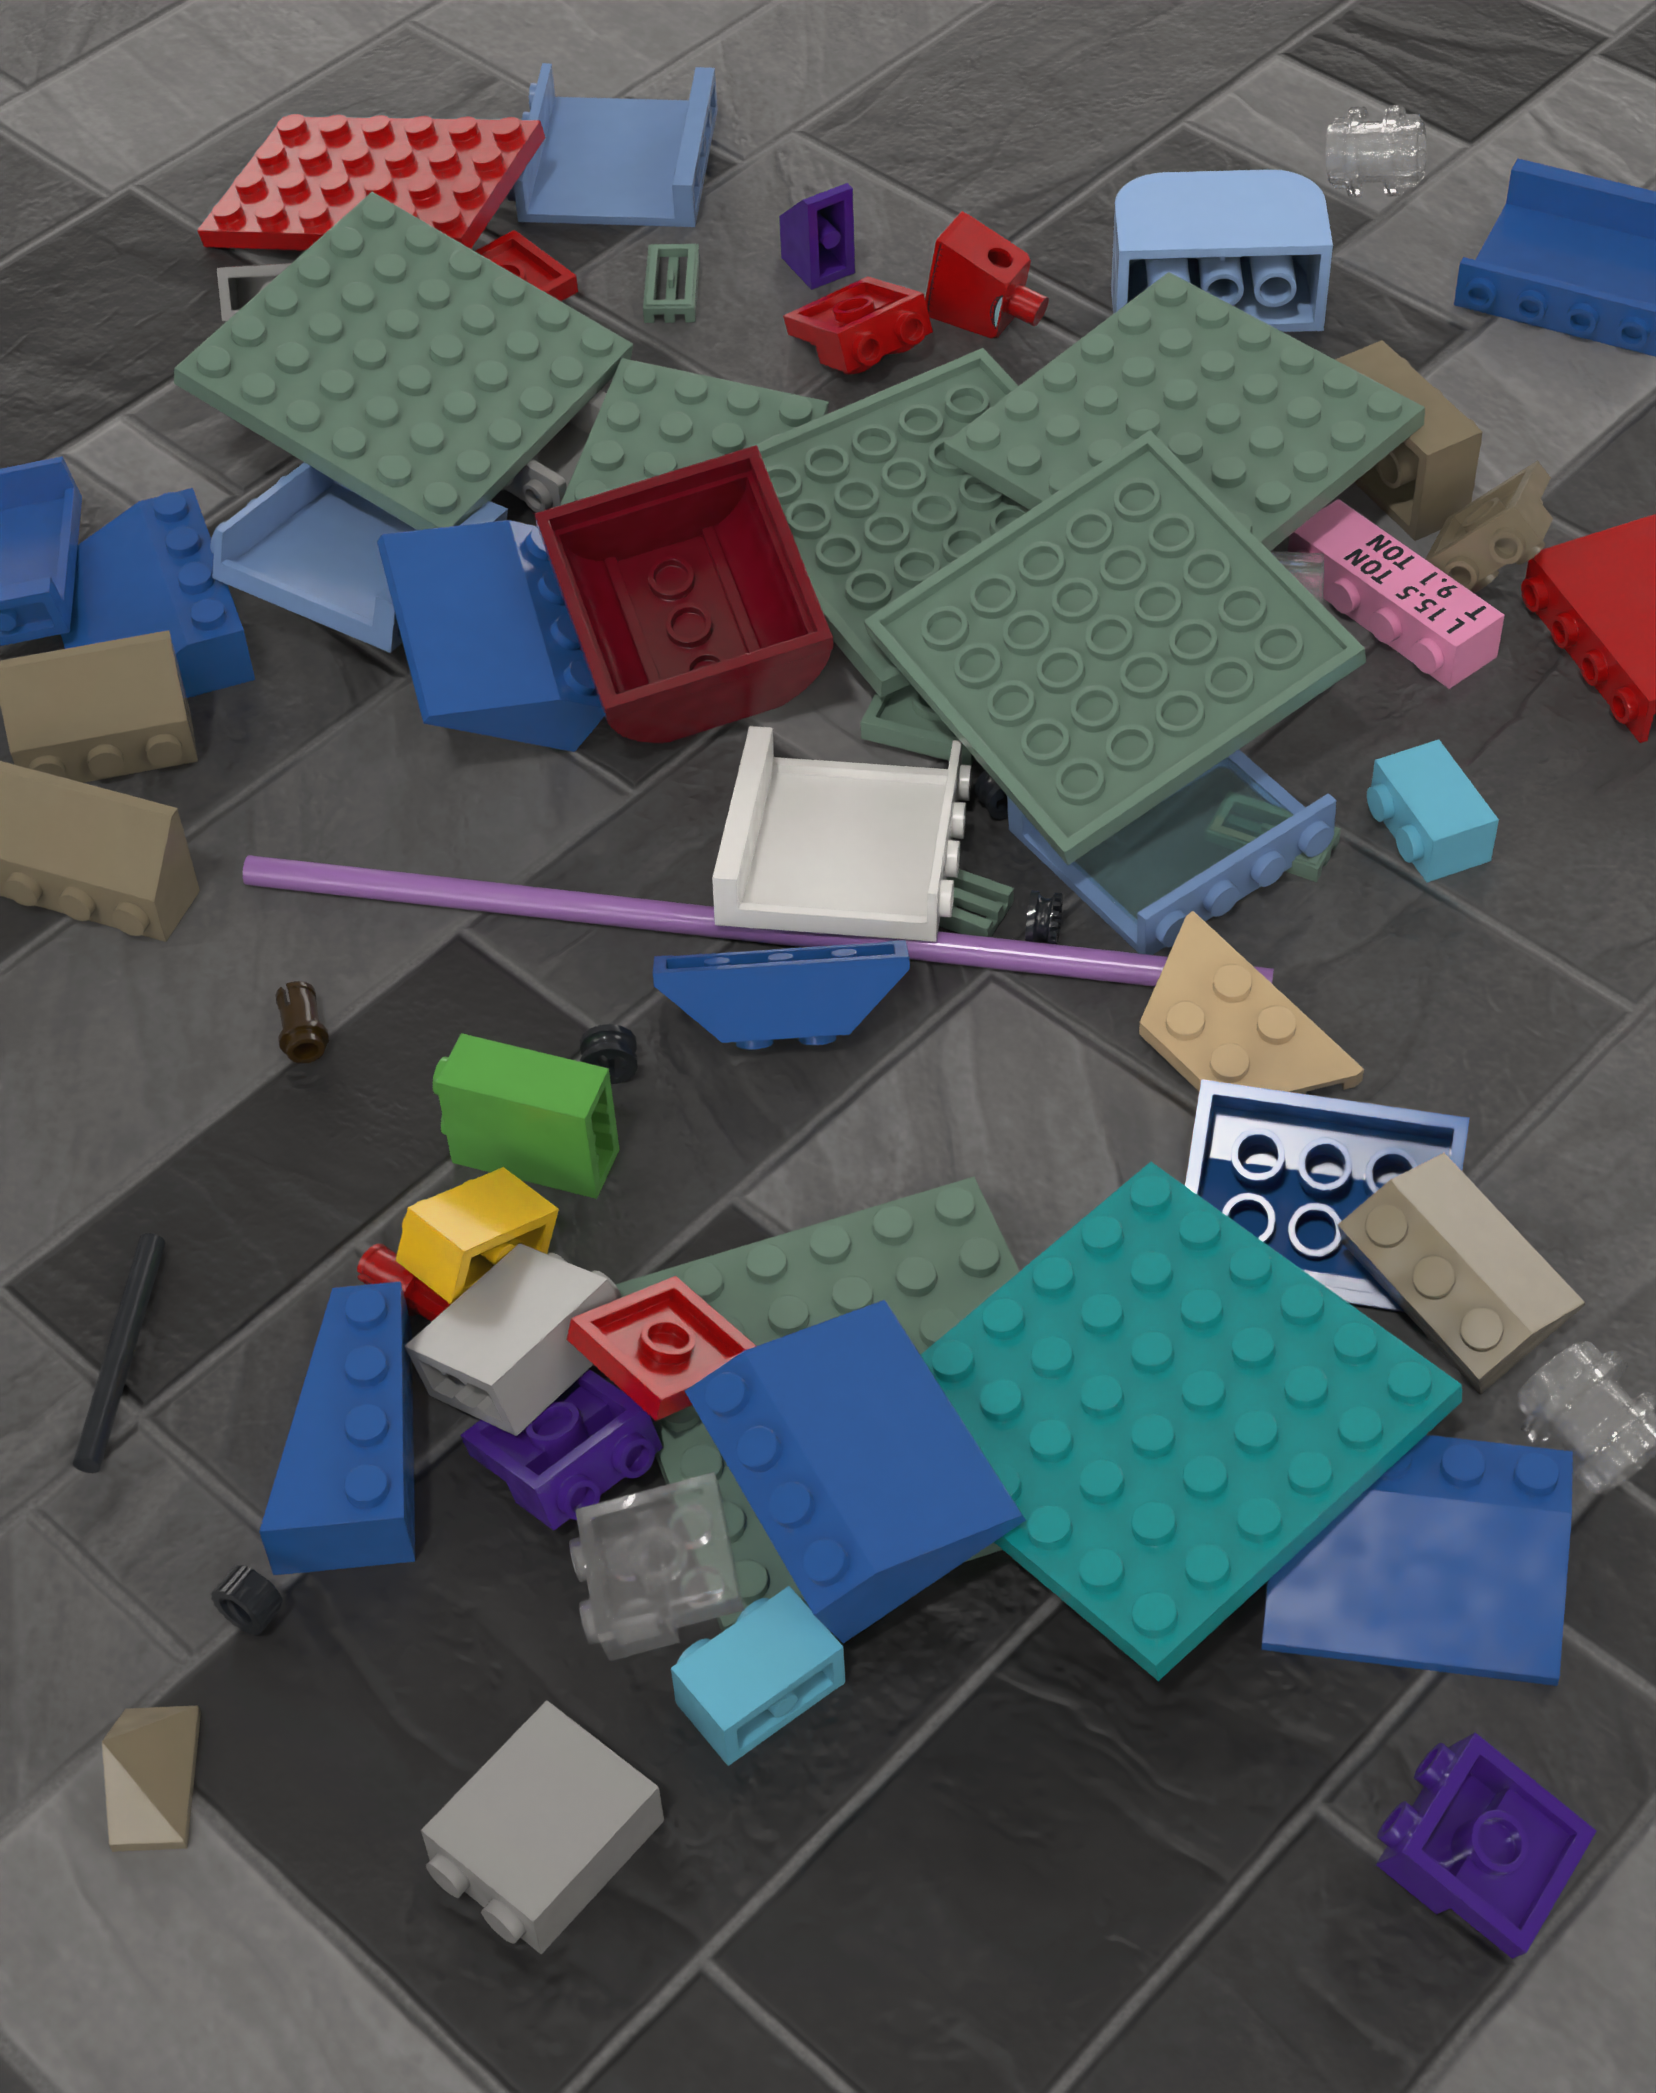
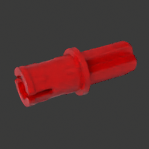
M383 1244L371 1246L358 1263L357 1272L360 1273L357 1276L358 1280L366 1285L401 1281L409 1316L420 1314L431 1322L451 1305L396 1262L397 1253Z

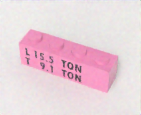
M1337 499L1321 509L1289 535L1286 569L1301 584L1306 585L1331 603L1339 612L1349 616L1374 634L1379 641L1392 647L1414 663L1422 672L1429 674L1448 689L1497 658L1505 615L1341 500Z

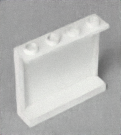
M749 726L712 877L715 925L936 942L940 917L951 918L954 880H946V878L958 877L960 841H953V838H964L966 824V803L959 801H970L972 765H962V742L960 740H953L948 769L774 757L773 728Z

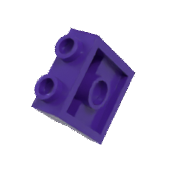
M590 1369L580 1376L517 1436L483 1420L478 1421L460 1435L469 1455L504 1480L515 1502L553 1531L569 1519L581 1520L592 1514L599 1503L600 1495L625 1477L637 1478L646 1473L654 1461L655 1454L663 1448L650 1415L626 1393Z
M1476 1732L1449 1747L1439 1743L1425 1756L1415 1771L1414 1779L1424 1787L1413 1805L1411 1806L1406 1801L1400 1803L1380 1827L1377 1838L1387 1847L1376 1863V1866L1436 1915L1452 1909L1513 1959L1527 1953L1597 1831Z

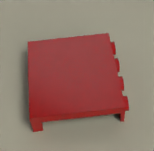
M1656 514L1542 549L1537 555L1528 560L1526 576L1521 584L1522 598L1526 607L1539 616L1551 631L1557 646L1566 650L1580 668L1585 681L1598 690L1610 705L1616 720L1625 724L1639 743L1648 741L1653 716L1656 714Z

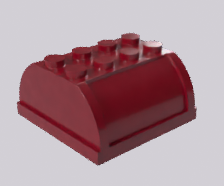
M757 445L534 513L537 528L606 720L610 727L623 737L640 742L667 743L779 708L803 692L813 683L826 666L833 649V636Z

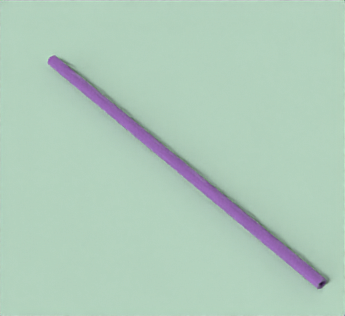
M252 855L246 857L243 866V882L245 885L759 943L795 947H817L905 940L715 925L713 906ZM939 931L936 942L906 940L909 959L1152 987L1156 986L1168 958L1165 956ZM1253 966L1272 983L1273 968Z

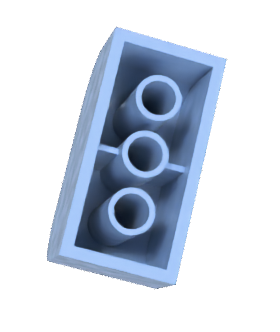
M1284 170L1162 172L1144 175L1128 182L1120 189L1115 199L1111 281L1113 314L1170 272L1282 332L1324 331L1333 243L1326 200L1322 190L1310 179Z

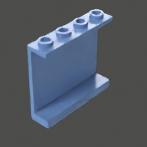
M542 63L538 82L531 83L529 88L530 112H523L522 120H540L546 138L507 195L508 201L516 202L518 222L695 227L718 110L715 68L695 67L689 100L555 97L552 64Z

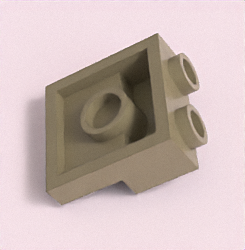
M1537 460L1447 517L1425 560L1475 593L1490 584L1498 576V569L1512 563L1521 565L1537 555L1545 546L1543 539L1553 520L1541 500L1551 477Z

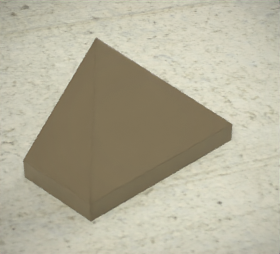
M198 1705L125 1709L103 1739L102 1750L108 1836L112 1852L187 1849L201 1711Z

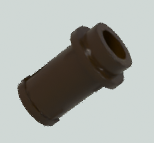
M289 982L286 984L290 1002L287 1000L286 990L282 987L275 994L283 1028L278 1037L279 1047L291 1061L310 1063L316 1061L324 1054L329 1042L328 1030L319 1021L315 988L307 982Z

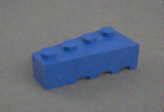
M401 1281L332 1288L259 1530L273 1576L415 1562L412 1360L405 1348V1345L412 1340V1327Z

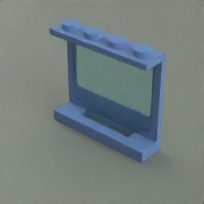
M1238 749L1073 863L1067 865L1007 796L1009 830L1139 954L1153 955L1164 947H1172L1186 915L1194 911L1204 921L1213 916H1222L1246 895L1261 886L1266 887L1276 882L1284 871L1292 867V861L1295 860L1296 856L1304 853L1308 857H1315L1322 853L1334 836L1337 801L1328 793L1305 808ZM1219 815L1225 819L1221 826L1251 835L1256 839L1247 842L1210 830L1209 828L1216 816Z

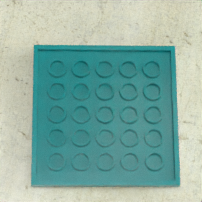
M1149 1162L921 1354L1026 1519V1521L997 1539L994 1543L1157 1681L1165 1676L1462 1402L1461 1383L1153 1162Z

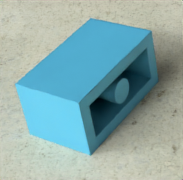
M1439 739L1375 760L1371 787L1367 790V803L1370 812L1378 822H1384L1396 839L1397 848L1402 858L1406 862L1414 864L1426 883L1491 861L1499 819Z
M788 1586L771 1599L761 1598L754 1601L742 1611L735 1624L712 1640L705 1638L695 1642L682 1653L677 1664L671 1667L675 1702L729 1766L845 1683L844 1649L832 1633L813 1615L810 1608L795 1591Z

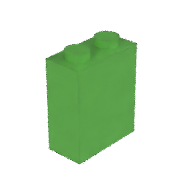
M461 1033L450 1056H444L438 1062L433 1077V1092L439 1095L442 1110L441 1132L447 1135L452 1163L487 1172H493L504 1167L520 1180L597 1199L620 1150L609 1068Z

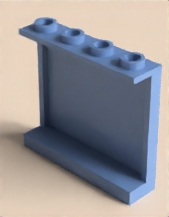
M304 462L287 476L281 477L275 485L258 498L252 499L246 507L229 520L217 526L210 543L211 552L214 554L212 578L391 653L402 643V638L377 541L382 534L415 531L416 529ZM488 501L461 525L507 520L508 508Z

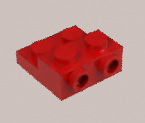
M868 276L783 315L788 335L810 342L811 345L816 346L820 364L835 368L849 375L858 374L870 369L886 354L906 352L919 344L926 335L933 333L924 293Z

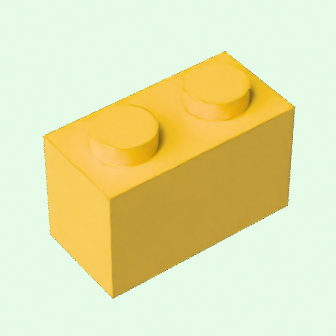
M502 1167L409 1206L402 1222V1235L395 1261L445 1301L452 1304L519 1243L547 1254L559 1209L506 1168Z

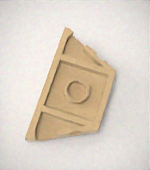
M1194 911L1186 915L1140 1020L1139 1034L1198 1091H1200L1201 1079L1301 1094L1340 1083L1343 1090L1356 1087L1362 1082L1364 1069Z

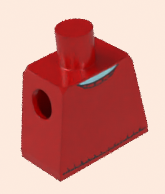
M961 211L936 239L925 297L930 318L988 338H997L1015 317L1034 327L1037 326L1045 314L1049 298L1026 287L1031 264L1028 253L969 214Z

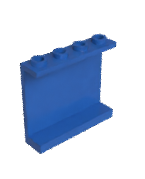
M1517 158L1511 169L1506 204L1475 260L1463 257L1460 262L1454 305L1656 357V191Z

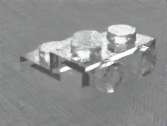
M714 1472L575 1509L580 1537L569 1540L570 1553L577 1578L580 1582L587 1580L590 1596L589 1600L579 1603L582 1625L589 1644L592 1645L600 1642L610 1661L680 1643L678 1628L744 1611L721 1489Z

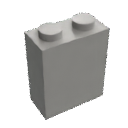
M519 1243L408 1342L405 1348L430 1396L517 1436L593 1365L592 1362L566 1340L571 1318L621 1298V1294L614 1282L604 1273L597 1270L587 1271L566 1262L555 1253L545 1254Z
M546 1700L421 1830L430 1860L426 1864V1869L431 1877L450 1895L459 1898L466 1892L484 1908L481 1913L484 1919L503 1939L515 1944L519 1938H522L537 1952L542 1954L664 1822L659 1787Z

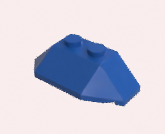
M906 940L681 956H654L653 984L655 988L722 1043L736 1042V1046L741 1049H761L771 1046L774 1043V1039L799 1038V1042L802 1044L823 1045L834 1042L837 1039L836 1035H850L909 971L910 962Z

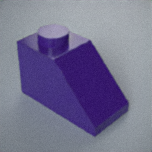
M848 183L803 199L779 216L781 258L811 290L855 273L853 188Z

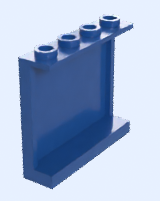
M63 456L0 469V646L70 632L82 495Z

